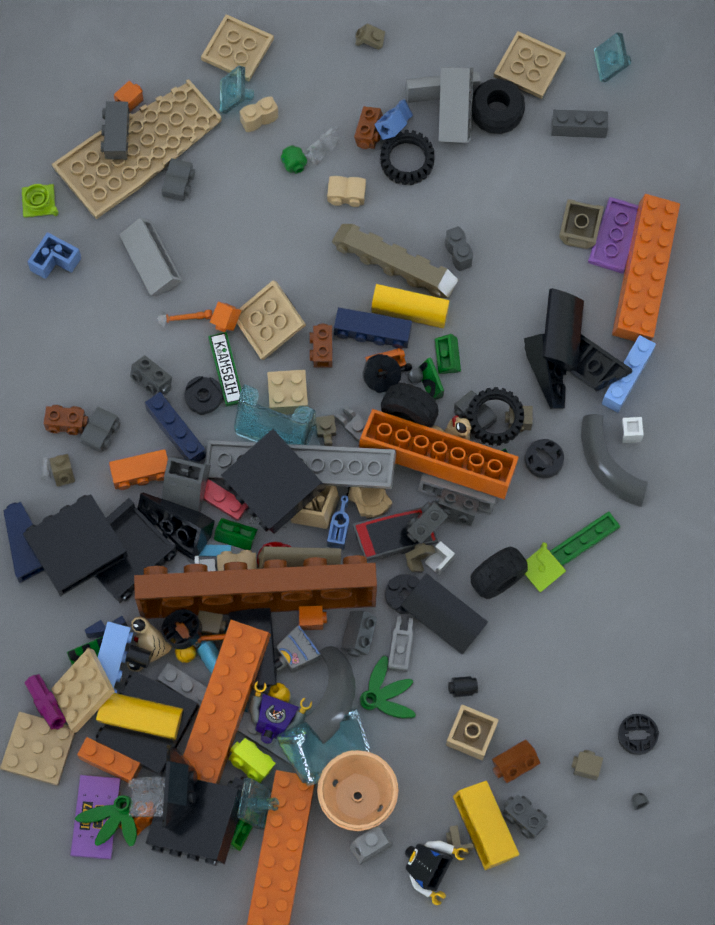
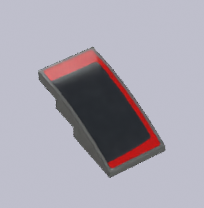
M421 508L391 513L353 524L362 555L367 558V561L382 556L386 558L398 553L405 554L414 550V546L420 543L418 541L416 543L407 536L409 533L407 531L409 526L407 522L413 516L418 517L422 513ZM435 531L423 542L425 545L438 543Z

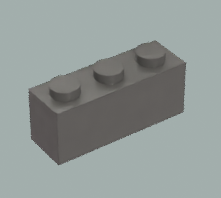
M106 101V108L102 109V118L105 119V125H102L101 128L102 136H104V141H101V152H104L105 159H128L130 113L128 102Z
M553 109L551 136L606 138L608 112Z

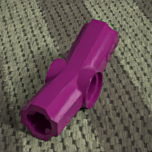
M40 674L29 677L24 683L34 699L33 702L41 716H44L51 730L62 728L66 719L59 709L54 695L51 691L49 692Z

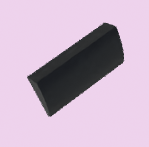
M551 288L549 289L542 357L564 371L574 370L578 367L584 300L570 293Z
M427 573L401 604L402 608L461 654L466 651L488 623L487 620Z
M271 608L229 612V623L230 620H234L271 634L254 683L258 681L257 689L263 688L264 683H266V687L277 685Z

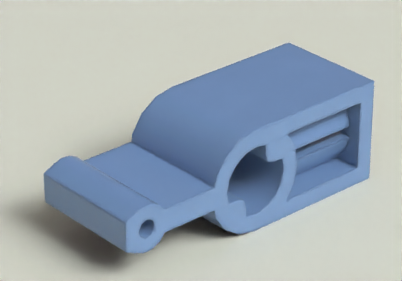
M406 100L398 102L394 108L387 111L374 124L382 140L395 137L407 125V120L413 116Z
M343 495L341 497V509L332 516L327 547L345 549L349 529V516L345 512L348 507V496ZM337 520H343L344 524L339 525Z

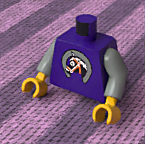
M257 681L253 686L256 692L255 695H252L249 712L252 722L256 724L255 730L262 733L261 741L270 744L273 738L282 740L284 735H290L300 728L306 716L305 712L312 708V701L309 707H303L302 704L306 699L303 698L300 701L301 709L299 711L298 706L266 694L261 696V692L266 689V683L263 684L262 690H258L256 687Z

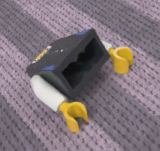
M428 841L425 845L419 843L416 847L409 846L405 851V855L409 858L406 870L410 874L413 888L426 897H432L433 904L440 905L442 902L437 900L436 896L438 895L445 899L446 895L442 891L436 893L434 891H437L453 859L451 854H454L458 860H464L465 858L459 856V851L468 852V850L463 847L456 849L453 845L442 841Z

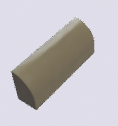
M263 547L258 555L259 569H263V563L268 560L287 561V567H302L305 559L314 557L327 559V565H340L341 548Z

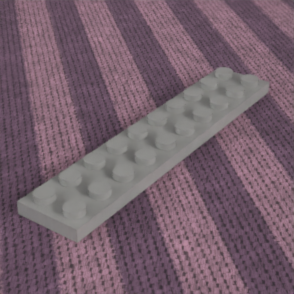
M208 440L205 464L211 465L208 479L225 480L221 474L256 443ZM288 444L325 486L392 489L396 451L393 449Z

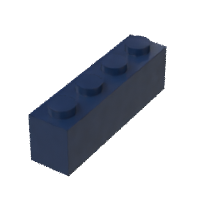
M338 307L334 324V335L341 339L353 338L359 342L370 341L380 346L385 344L392 345L397 349L408 348L412 321Z
M161 392L145 402L148 413L184 459L200 462L206 457V450Z

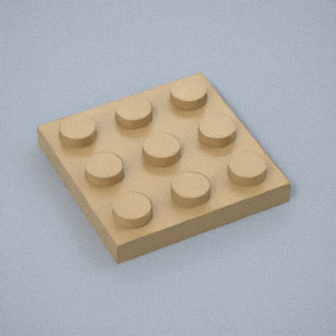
M226 14L201 55V60L249 82L273 42L274 35Z
M517 31L493 77L513 82L521 90L542 99L562 64L566 53Z
M274 280L239 308L242 311L237 324L262 360H265L306 326L279 284Z
M90 648L78 658L51 688L71 731L76 733L115 692L95 651Z
M19 712L0 769L58 786L76 732L71 731L69 725L66 724L58 730H51L44 718Z

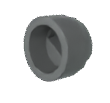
M418 367L410 371L407 376L411 382L420 383L423 379V372Z
M636 793L632 796L631 801L635 810L642 809L649 804L647 797L643 793Z

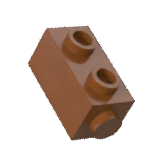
M363 106L354 136L357 147L375 149L377 142L380 141L381 136L374 124L383 116L381 108Z
M318 324L313 326V332H310V344H313V350H310V361H313L314 368H332V325Z
M46 406L44 427L50 433L67 432L69 435L82 434L89 422V417L86 416L84 409L80 407Z
M526 739L492 759L495 766L493 768L495 775L498 779L502 778L506 783L515 780L518 776L541 764L534 747Z

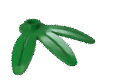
M382 656L371 673L368 691L363 692L360 696L361 706L366 710L377 708L383 713L397 718H414L416 713L403 705L386 701L405 692L413 684V680H399L380 689L388 666V657ZM366 698L371 699L372 703H368Z
M118 796L114 801V805L92 808L75 817L77 822L82 823L98 822L110 817L102 826L95 839L96 846L109 840L118 829L120 822L127 844L133 846L136 842L137 828L130 814L134 803L129 796ZM126 803V807L121 809L122 805Z

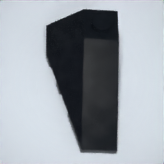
M544 334L524 338L527 359L550 409L565 408L566 386L563 384V376L566 375V371L542 357Z
M144 492L140 493L137 509L152 525H157L163 531L162 535L166 539L169 538L180 553L195 560V556H199L211 538L215 520L199 511Z

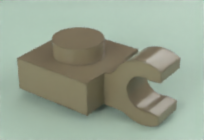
M334 415L315 417L317 437H323L324 446H332L331 436L336 435Z

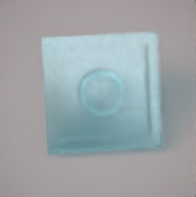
M615 33L594 49L601 82H607L631 64V57L627 55L622 33Z
M237 66L220 80V113L227 114L245 99L248 101L253 99L254 90L245 88V67Z
M244 778L237 818L257 829H265L268 810L276 811L278 807L273 805H279V801L277 798H271L272 790L252 778Z

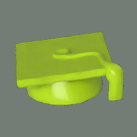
M33 184L29 187H22L24 218L44 215L58 216L59 212L57 207H55L54 184Z
M545 542L541 544L538 551L526 560L528 571L525 573V576L540 593L566 572L563 566L547 549V543Z

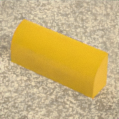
M376 284L371 312L444 329L450 300Z
M113 693L98 709L96 720L100 723L176 740L184 709Z
M487 780L461 789L453 795V799L484 870L501 865L520 855Z

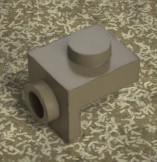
M367 23L357 30L355 45L360 46L365 43L379 50L383 47L385 31Z
M68 454L58 455L49 459L57 487L75 482Z
M425 543L414 546V550L405 554L407 566L411 572L421 573L424 571L421 560L436 553L434 546L425 545Z
M458 825L449 827V832H446L447 843L453 845L456 849L463 847L468 850V852L460 850L459 856L470 854V851L474 848L473 843L461 845Z

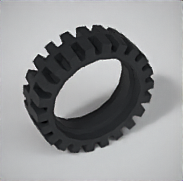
M404 130V133L400 131L395 137L386 139L380 154V162L386 176L389 175V179L391 181L394 179L397 184L402 182V185H407V183L414 185V182L418 184L422 179L425 180L433 169L435 159L432 143L429 142L426 136L423 138L422 133L416 134L414 130L409 133V130ZM404 143L414 144L423 150L425 162L418 170L411 172L400 171L391 164L389 159L392 149Z
M494 387V389L486 388V391H480L478 395L476 394L468 407L467 420H469L471 426V433L475 435L477 440L480 439L482 443L485 444L487 442L492 446L493 444L500 446L502 443L507 444L510 440H514L516 435L518 436L524 422V409L521 401L519 402V398L514 396L513 392H507L505 388L499 390L498 387ZM495 399L506 402L514 412L512 426L503 433L496 434L481 428L477 421V412L480 406L488 400Z

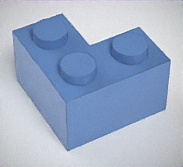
M47 232L27 262L31 272L47 279L55 265L72 273L81 260V254L78 248Z

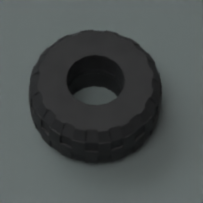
M490 79L481 83L475 89L472 97V118L479 128L488 133L503 134L512 131L520 124L525 111V101L520 88L513 84V82L503 79ZM493 102H500L507 108L502 111H496L488 105Z
M397 383L392 385L385 393L381 402L382 412L432 428L439 415L435 399L429 393L412 384Z
M506 547L490 556L472 572L470 576L471 584L480 597L485 599L496 597L513 586L528 571L527 561L517 548Z

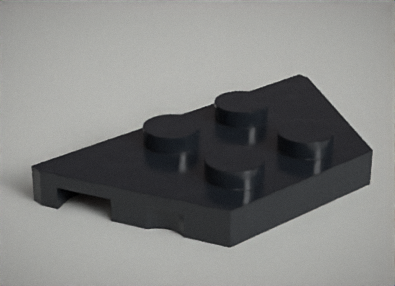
M582 334L580 337L577 369L569 370L573 376L596 392L633 372L629 366Z

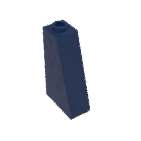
M20 501L9 504L6 507L7 509L3 511L15 575L19 583H22L43 572L44 569L24 538L23 533L33 523Z

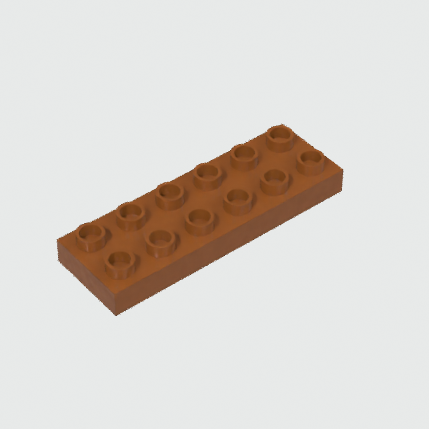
M361 555L347 556L343 558V564L327 565V559L314 557L305 559L302 567H287V561L268 560L263 563V569H248L245 562H229L223 565L224 571H208L207 565L189 564L184 566V573H168L167 567L149 566L144 568V575H134L135 601L140 616L146 619L166 618L170 613L179 609L190 610L198 616L199 610L229 615V612L256 608H271L272 613L299 611V606H322L323 610L376 607V563H367V558Z

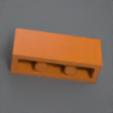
M163 449L109 462L115 489L125 490L136 484L142 486L148 484L149 481H164L168 461L166 450Z
M86 737L77 754L80 760L131 785L134 784L142 769L139 762Z

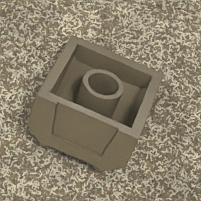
M568 199L559 238L564 244L584 249L594 246L604 206L590 205Z

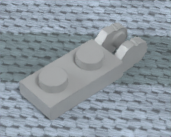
M345 406L343 410L352 420L348 423L340 414H336L335 419L344 427V430L360 442V437L367 422L358 414L356 415L350 407Z
M397 616L388 669L408 671L414 618L409 617L408 630L404 631L400 630L402 616Z

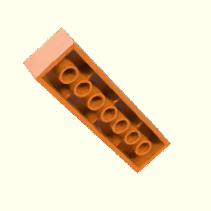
M644 194L640 200L612 331L613 336L636 342L639 335L650 341L654 338L680 203L649 194Z
M372 409L359 442V448L395 450L396 464L504 500L519 458L518 456Z
M230 620L183 755L195 768L197 780L215 784L220 783L230 749L233 746L271 636L269 632Z
M279 770L275 772L247 925H290L316 777Z

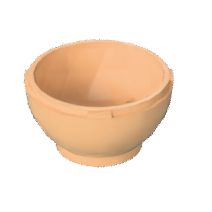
M360 750L343 752L332 759L322 770L317 788L320 806L329 820L338 827L356 832L370 830L383 823L393 812L399 792L396 775L388 763L376 754ZM334 780H337L338 783H337L336 786L334 787V786H333V782H334ZM360 793L362 797L357 800L354 798V794ZM380 806H383V809L378 812Z

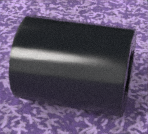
M131 645L126 656V662L147 668L153 652Z

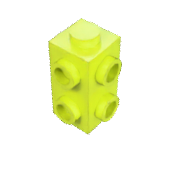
M246 738L241 743L237 741L230 749L232 754L229 760L232 765L237 769H241L251 781L260 784L276 764L269 755L264 754L257 748L255 743L248 741Z

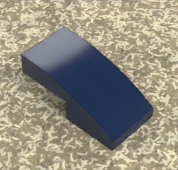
M123 616L112 621L113 623L127 626ZM99 620L84 631L88 638H99L104 636L106 626L102 620Z

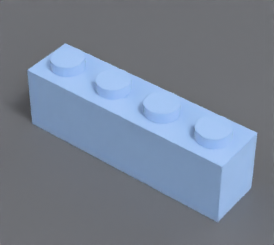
M639 335L624 361V364L629 366L633 372L610 385L603 398L602 405L619 413L650 359L656 343Z
M108 621L98 659L114 689L115 683L120 682L123 671L119 670L121 662L125 663L128 651L124 650L126 643H131L133 632H130L131 627Z

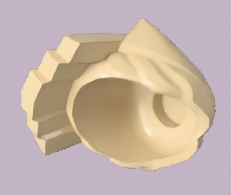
M350 487L348 500L355 502L360 516H365L366 518L383 516L393 504L386 494V489Z

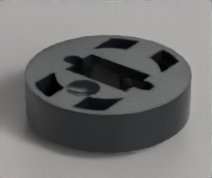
M537 440L526 451V466L537 477H553L563 467V450L552 440ZM536 449L540 451L543 449L553 459L552 463L554 465H546L536 455L538 453Z
M179 609L170 613L165 618L161 632L164 640L172 648L187 649L199 640L202 634V624L194 612L187 609ZM177 622L180 624L183 622L191 632L188 639L186 637L183 639L176 631Z
M632 714L626 717L618 729L620 745L624 750L634 755H642L651 751L659 737L656 723L644 714ZM633 719V722L628 726V721ZM646 730V733H650V736H647V739L629 740V737H626L625 734H629V731ZM649 742V748L644 750V746Z

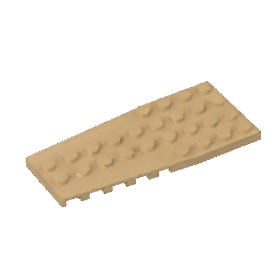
M189 79L186 80L184 85L171 89V92L165 96L155 98V102L148 106L145 104L136 113L129 114L127 160L105 159L104 152H101V141H104V136L99 131L52 163L54 170L95 219H98L142 188L169 165L171 158H178L222 121L221 115Z

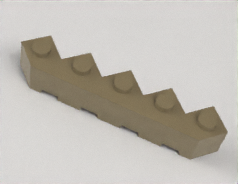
M341 224L332 240V243L339 252L343 254L355 253L360 258V261L366 265L378 264L384 269L383 272L389 276L401 275L407 280L408 285L412 287H426L433 297L449 298L458 279L447 268L432 266L430 260L420 255H416V257L409 255L407 249L393 243L392 246L383 242L384 238L374 233H363L359 231L360 227L355 224Z

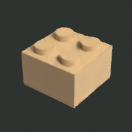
M305 370L267 372L270 416L308 413Z
M461 705L448 736L446 746L483 761L499 719Z

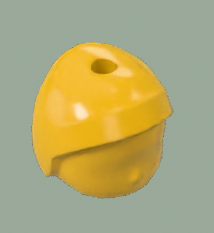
M194 646L187 649H175V655L180 662L188 663L196 657V650Z
M282 683L271 686L268 696L287 703L291 696L289 689Z

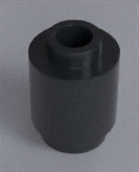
M476 677L452 678L451 682H448L449 694H453L455 698L473 696V694L478 693Z

